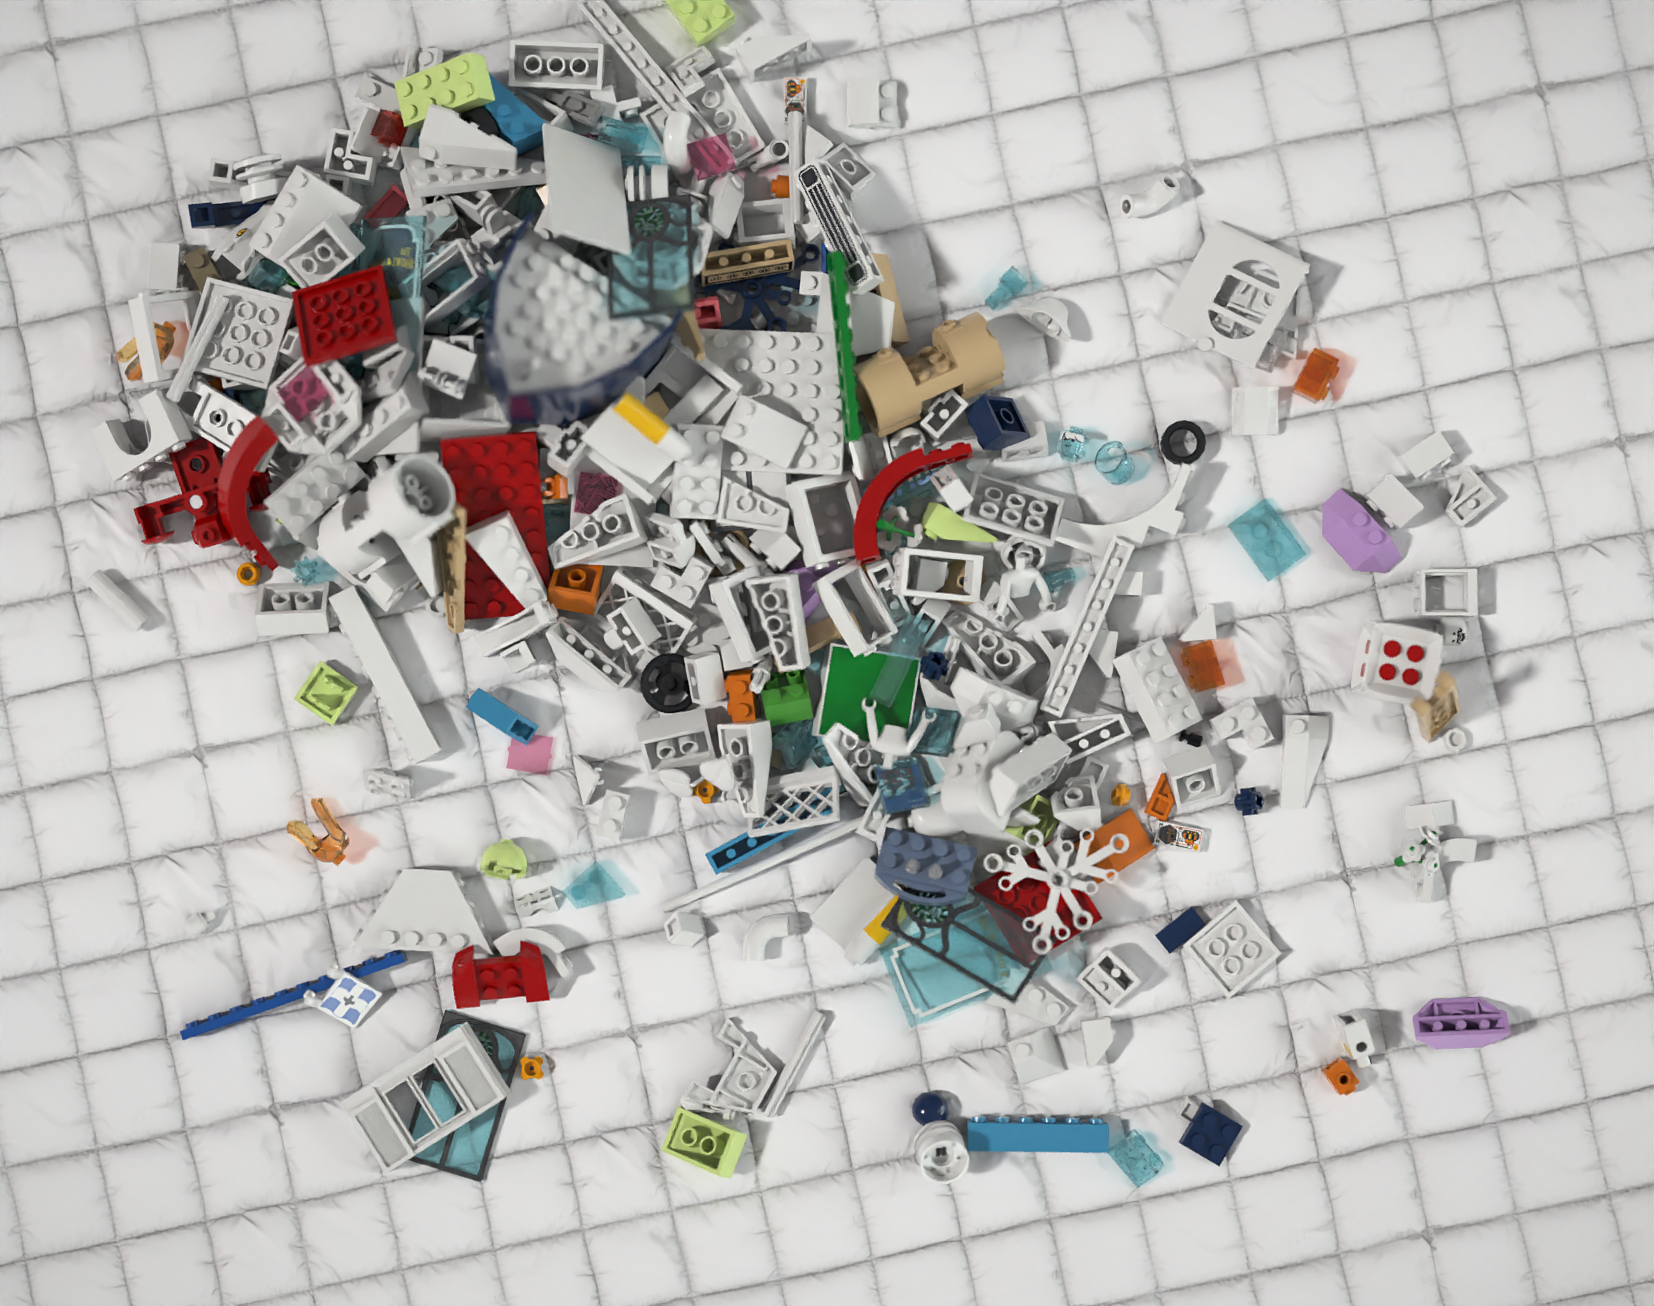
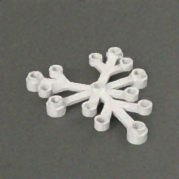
M1036 829L1026 833L1025 843L1029 848L1035 849L1048 872L1029 868L1021 855L1020 847L1016 844H1012L1007 848L1008 856L1016 864L1003 861L995 853L986 856L984 866L989 872L996 873L1002 870L1013 873L999 880V887L1003 891H1009L1015 883L1026 877L1045 881L1051 888L1046 910L1023 921V927L1028 932L1034 931L1039 924L1043 923L1040 935L1033 940L1035 952L1046 954L1050 951L1052 943L1049 935L1052 925L1056 930L1055 934L1058 939L1065 940L1069 937V929L1063 925L1055 912L1060 893L1074 914L1073 922L1075 927L1079 930L1090 928L1092 916L1090 913L1082 911L1069 888L1085 891L1087 895L1093 896L1098 891V885L1094 881L1084 882L1072 879V877L1082 873L1105 879L1110 884L1115 883L1118 880L1116 870H1105L1093 867L1092 865L1114 852H1125L1129 847V840L1125 835H1114L1109 845L1087 857L1090 842L1094 839V833L1091 829H1083L1080 832L1081 842L1075 865L1067 870L1069 855L1074 850L1072 842L1065 840L1060 844L1061 853L1056 867L1043 846V834ZM1086 831L1092 835L1089 840H1085L1082 837V834ZM1032 835L1038 836V843L1032 844L1030 837ZM1122 840L1124 842V846L1122 848H1117L1115 846V841ZM1065 843L1071 845V850L1069 852H1064L1062 850V846ZM1012 847H1016L1019 850L1016 856H1012L1009 853ZM996 859L998 866L996 868L990 867V860ZM1114 872L1116 875L1115 880H1108L1107 874ZM1056 876L1063 878V882L1059 885L1054 882ZM1005 879L1010 881L1008 888L1001 886V882ZM1093 884L1096 890L1093 893H1089L1086 890L1087 885ZM1081 916L1087 918L1088 922L1086 925L1079 924L1078 919ZM1028 920H1032L1035 923L1032 929H1028L1025 926ZM1059 929H1066L1067 935L1060 937L1058 935ZM1039 941H1045L1047 943V947L1045 949H1039Z

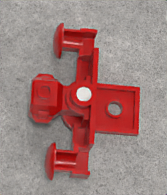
M203 437L185 443L186 447L182 450L169 453L182 494L133 509L138 524H141L146 538L141 540L143 544L154 545L170 539L174 535L175 530L166 532L161 517L187 510L195 516L196 521L191 534L194 543L199 545L200 548L204 549L232 540L222 522L218 507V481L222 461L215 444ZM194 458H199L202 461L200 471L192 466ZM268 467L265 472L253 471L247 491L252 506L248 507V510L252 512L269 510L263 502L271 495L268 484L273 483Z

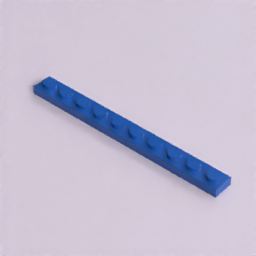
M394 950L384 954L385 959L376 961V958L363 961V967L354 969L352 965L343 968V970L357 978H361L406 962L408 959L405 952L399 954L398 950ZM326 974L318 977V983L310 985V982L307 981L296 985L297 990L288 993V990L284 989L275 992V998L267 1001L265 996L253 1000V1005L244 1008L243 1004L230 1008V1014L222 1016L221 1012L208 1016V1021L200 1024L199 1020L185 1024V1030L180 1031L182 1039L194 1037L304 998L303 995L307 990H312L315 993L327 990L337 979H333Z

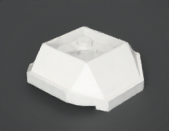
M301 357L269 387L266 405L261 417L288 451L299 454L327 456L362 424L361 388L337 359L306 368L303 357ZM320 402L319 408L315 410L316 404Z

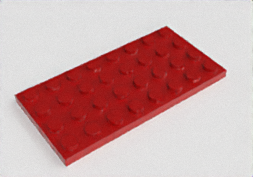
M536 431L441 438L443 469L452 482L455 502L465 508V528L508 510L548 590L551 577ZM465 538V619L515 616L525 610L523 605Z

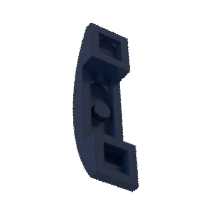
M277 198L251 204H242V201L212 204V202L189 204L191 228L236 227L258 212L265 203L271 200L275 201Z

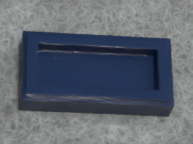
M1190 906L1155 934V937L1170 954L1206 924Z

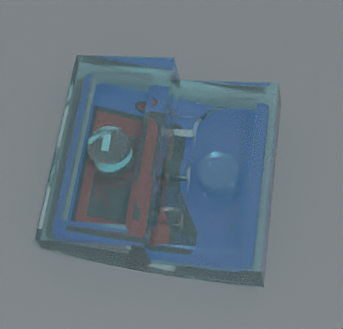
M920 757L893 762L892 770L883 769V764L874 765L884 815L930 806L931 801L925 784V774Z

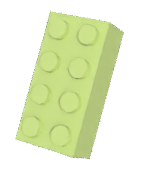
M662 0L697 47L705 45L736 22L735 14L724 0Z
M470 52L394 82L404 127L420 130L423 128L431 104L462 114L495 101L485 56Z

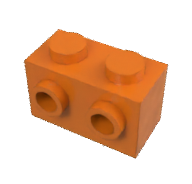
M754 669L732 671L727 676V679H725V691L729 693L730 702L727 703L728 715H732V722L753 721L760 715L758 694L749 689Z

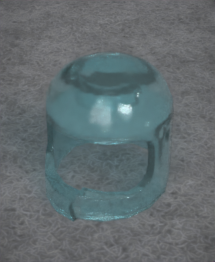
M264 258L260 259L247 279V287L277 295L279 286H287L291 276L282 266L270 259ZM266 286H270V287L275 288V289L272 290V291H269V289L262 290V289H264Z
M1110 441L1100 448L1095 457V468L1108 483L1122 485L1132 478L1135 470L1134 462L1127 455V450L1121 442ZM1117 447L1121 449L1122 454L1110 456L1108 453L1111 448ZM1111 460L1120 462L1116 465V469L1110 472L1107 470V465Z

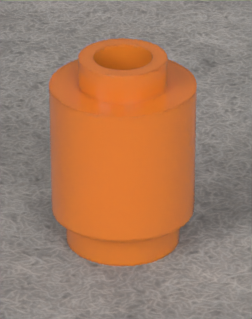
M777 175V179H772L771 193H775V198H790L789 176Z

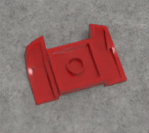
M520 940V955L475 959L473 945L455 954L452 963V985L457 1009L480 1007L481 1000L526 997L527 1003L550 1001L544 962L537 945Z

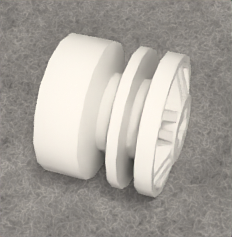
M280 153L256 154L232 165L234 171L245 170L244 173L235 176L236 180L248 181L247 185L239 188L242 204L257 203L278 197L287 182L286 177L275 176V173L284 169V165H272V163L282 160Z
M668 164L652 165L651 175L647 176L643 165L639 166V176H635L634 165L628 166L625 179L626 202L670 197ZM655 202L670 210V202ZM637 205L629 207L630 214Z
M947 1121L930 1122L919 1129L914 1138V1149L923 1175L930 1181L938 1184L950 1183L959 1179L969 1165V1156L959 1129Z

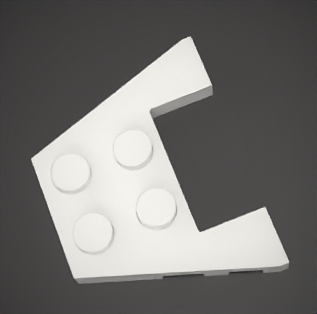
M1257 269L1251 276L1273 288H1280L1279 279L1275 275ZM1245 283L1224 308L1236 314L1242 312L1263 321L1275 297ZM1298 286L1277 327L1283 329L1275 352L1293 360L1297 354L1296 343L1298 338L1297 327L1301 286ZM1218 314L1211 324L1214 328L1230 334L1235 321Z
M727 1018L716 1038L737 1049L734 1057L714 1091L692 1080L682 1099L755 1114L777 1071L751 1045L744 1034L735 1027L734 1023Z

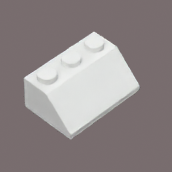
M330 582L260 584L255 611L259 636L329 633L331 611L328 607V604L331 603L328 599L330 597Z
M705 708L636 722L639 744L648 774L659 772L661 769H673L716 759Z

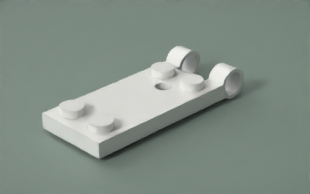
M194 376L188 388L201 395V400L194 413L184 408H179L189 429L228 452L238 434L258 414L210 386V383ZM218 414L221 415L220 422H217L216 416ZM278 442L263 455L255 467L257 471L265 472Z

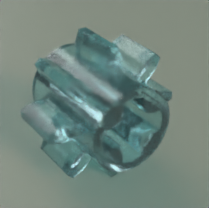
M306 556L304 561L299 562L295 560L297 565L295 568L290 569L292 573L297 575L293 580L295 582L302 580L304 587L307 586V582L312 581L316 583L314 578L316 575L321 574L319 570L315 569L318 563L316 561L309 563V559ZM303 568L308 569L309 574L307 576L303 574Z

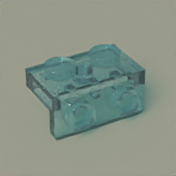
M1135 1129L1131 1130L1124 1139L1108 1150L1111 1158L1137 1188L1156 1176L1164 1165L1160 1156L1149 1147L1145 1138L1138 1134Z

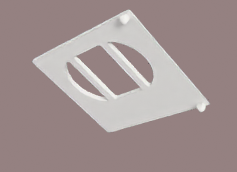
M1216 221L1160 324L1198 342V347L1201 351L1209 352L1213 349L1254 369L1303 277L1309 273L1310 264L1222 222ZM1246 261L1265 263L1277 274L1280 288H1273L1234 269V266ZM1228 275L1275 297L1261 324L1248 320L1214 303ZM1212 310L1254 330L1255 333L1241 339L1227 338L1214 329L1210 321L1209 311Z

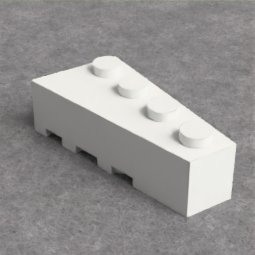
M508 510L465 528L466 540L525 609L537 601L547 600L548 590Z

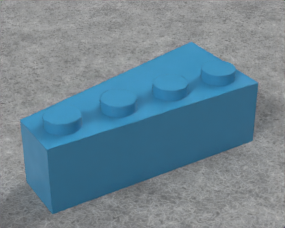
M489 74L495 101L480 107L485 109L494 120L500 139L517 148V155L543 145L542 125L546 122Z

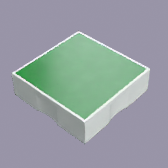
M834 643L825 645L821 670V690L816 702L811 735L824 737L835 723H840L856 734L859 739L871 744L867 715L861 708L862 701L866 698L865 705L867 707H872L874 700L876 701L874 713L878 736L882 731L883 725H892L905 728L907 730V740L909 741L921 658L882 651H874L867 656L861 653L854 657L846 645Z

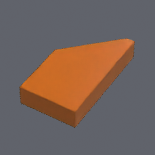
M1160 774L1144 810V813L1166 822L1175 802L1165 774Z

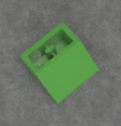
M804 669L789 670L782 674L779 672L770 673L769 681L765 682L761 690L766 720H770V727L814 718Z

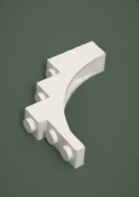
M1182 462L1175 481L1169 490L1149 508L1127 519L1109 523H1085L1061 516L1055 540L1104 558L1113 536L1141 547L1142 543L1147 544L1151 530H1148L1149 526L1176 535L1177 530L1182 531L1186 518H1183L1184 513L1176 510L1177 505L1181 507L1185 498V493L1182 491L1185 484L1189 485L1194 474V471H1191L1192 466Z

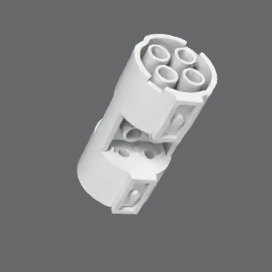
M409 455L392 467L386 464L376 471L378 476L371 480L372 483L368 492H361L359 490L351 495L348 491L338 498L340 503L320 518L318 522L319 536L317 537V543L321 553L333 567L338 570L341 568L349 571L350 574H357L360 579H363L401 554L398 548L399 545L394 537L409 539L414 545L455 518L451 512L455 502L452 482L445 470L431 458L423 455Z

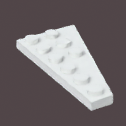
M401 146V155L413 198L547 183L544 160L517 158L516 170L441 164L421 158L419 148Z

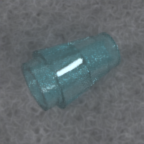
M1071 567L1047 571L1042 575L1048 585L1049 592L1052 594L1075 580V574Z

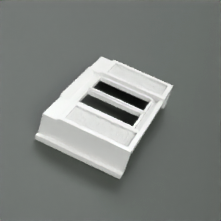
M676 334L670 341L673 346L645 380V398L661 382L682 399L707 373L724 391L702 413L703 416L697 424L718 425L737 401L740 394H742L740 390L743 386L705 356L703 360H695L693 358L694 353L688 346H683L681 343L682 338ZM589 445L582 452L648 505L651 502L655 504L672 482L673 462L645 490Z
M465 1022L341 1103L384 1173L387 1174L497 1104L512 1092L469 1023ZM432 1063L436 1065L463 1108L462 1112L444 1123L441 1122L413 1075ZM405 1080L436 1127L416 1141L385 1094Z

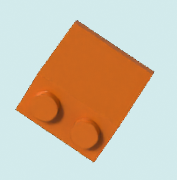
M574 564L561 569H554L548 588L549 603H553L557 609L594 615L599 599L604 565Z

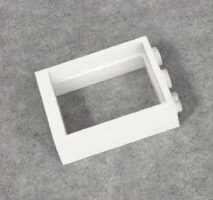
M188 287L174 289L175 293H170V289L156 291V295H151V291L137 293V298L128 300L144 384L174 380L180 369L162 371L150 304L182 300L188 334L190 335L200 302L199 290L189 291ZM194 371L192 377L203 376L207 374Z
M852 470L842 472V476L825 475L796 481L784 486L806 568L815 566L816 570L829 567L831 562H834L835 566L848 563L849 558L856 559L854 548L822 555L805 493L811 490L840 485L854 535V523L861 497Z

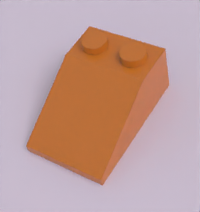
M1130 808L1103 824L1101 828L1093 830L1094 839L1090 842L1087 857L1109 845L1114 835H1125L1129 840V847L1125 852H1114L1092 865L1093 867L1105 870L1114 869L1118 873L1155 849ZM1091 833L1083 836V839L1089 840L1092 837ZM1081 839L1072 843L1077 854ZM1116 840L1115 846L1117 848H1122L1124 846V842L1122 840ZM1109 872L1107 874V879L1113 876L1115 873ZM1090 876L1097 885L1105 880Z

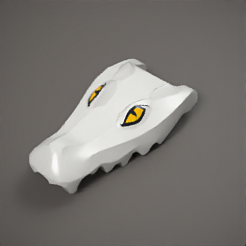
M268 201L258 212L231 229L221 239L210 257L214 262H217L223 255L240 269L241 272L235 278L240 284L256 271L267 258L249 246V243L275 201Z

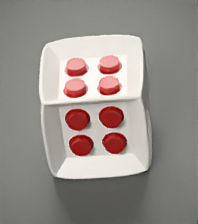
M1376 621L1366 622L1357 645L1351 677V692L1401 704H1410L1417 696L1423 700H1428L1433 695L1432 692L1436 687L1434 679L1439 673L1443 651V635L1400 624Z

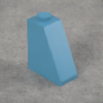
M480 688L472 694L466 708L498 730L526 746L539 728L537 724Z

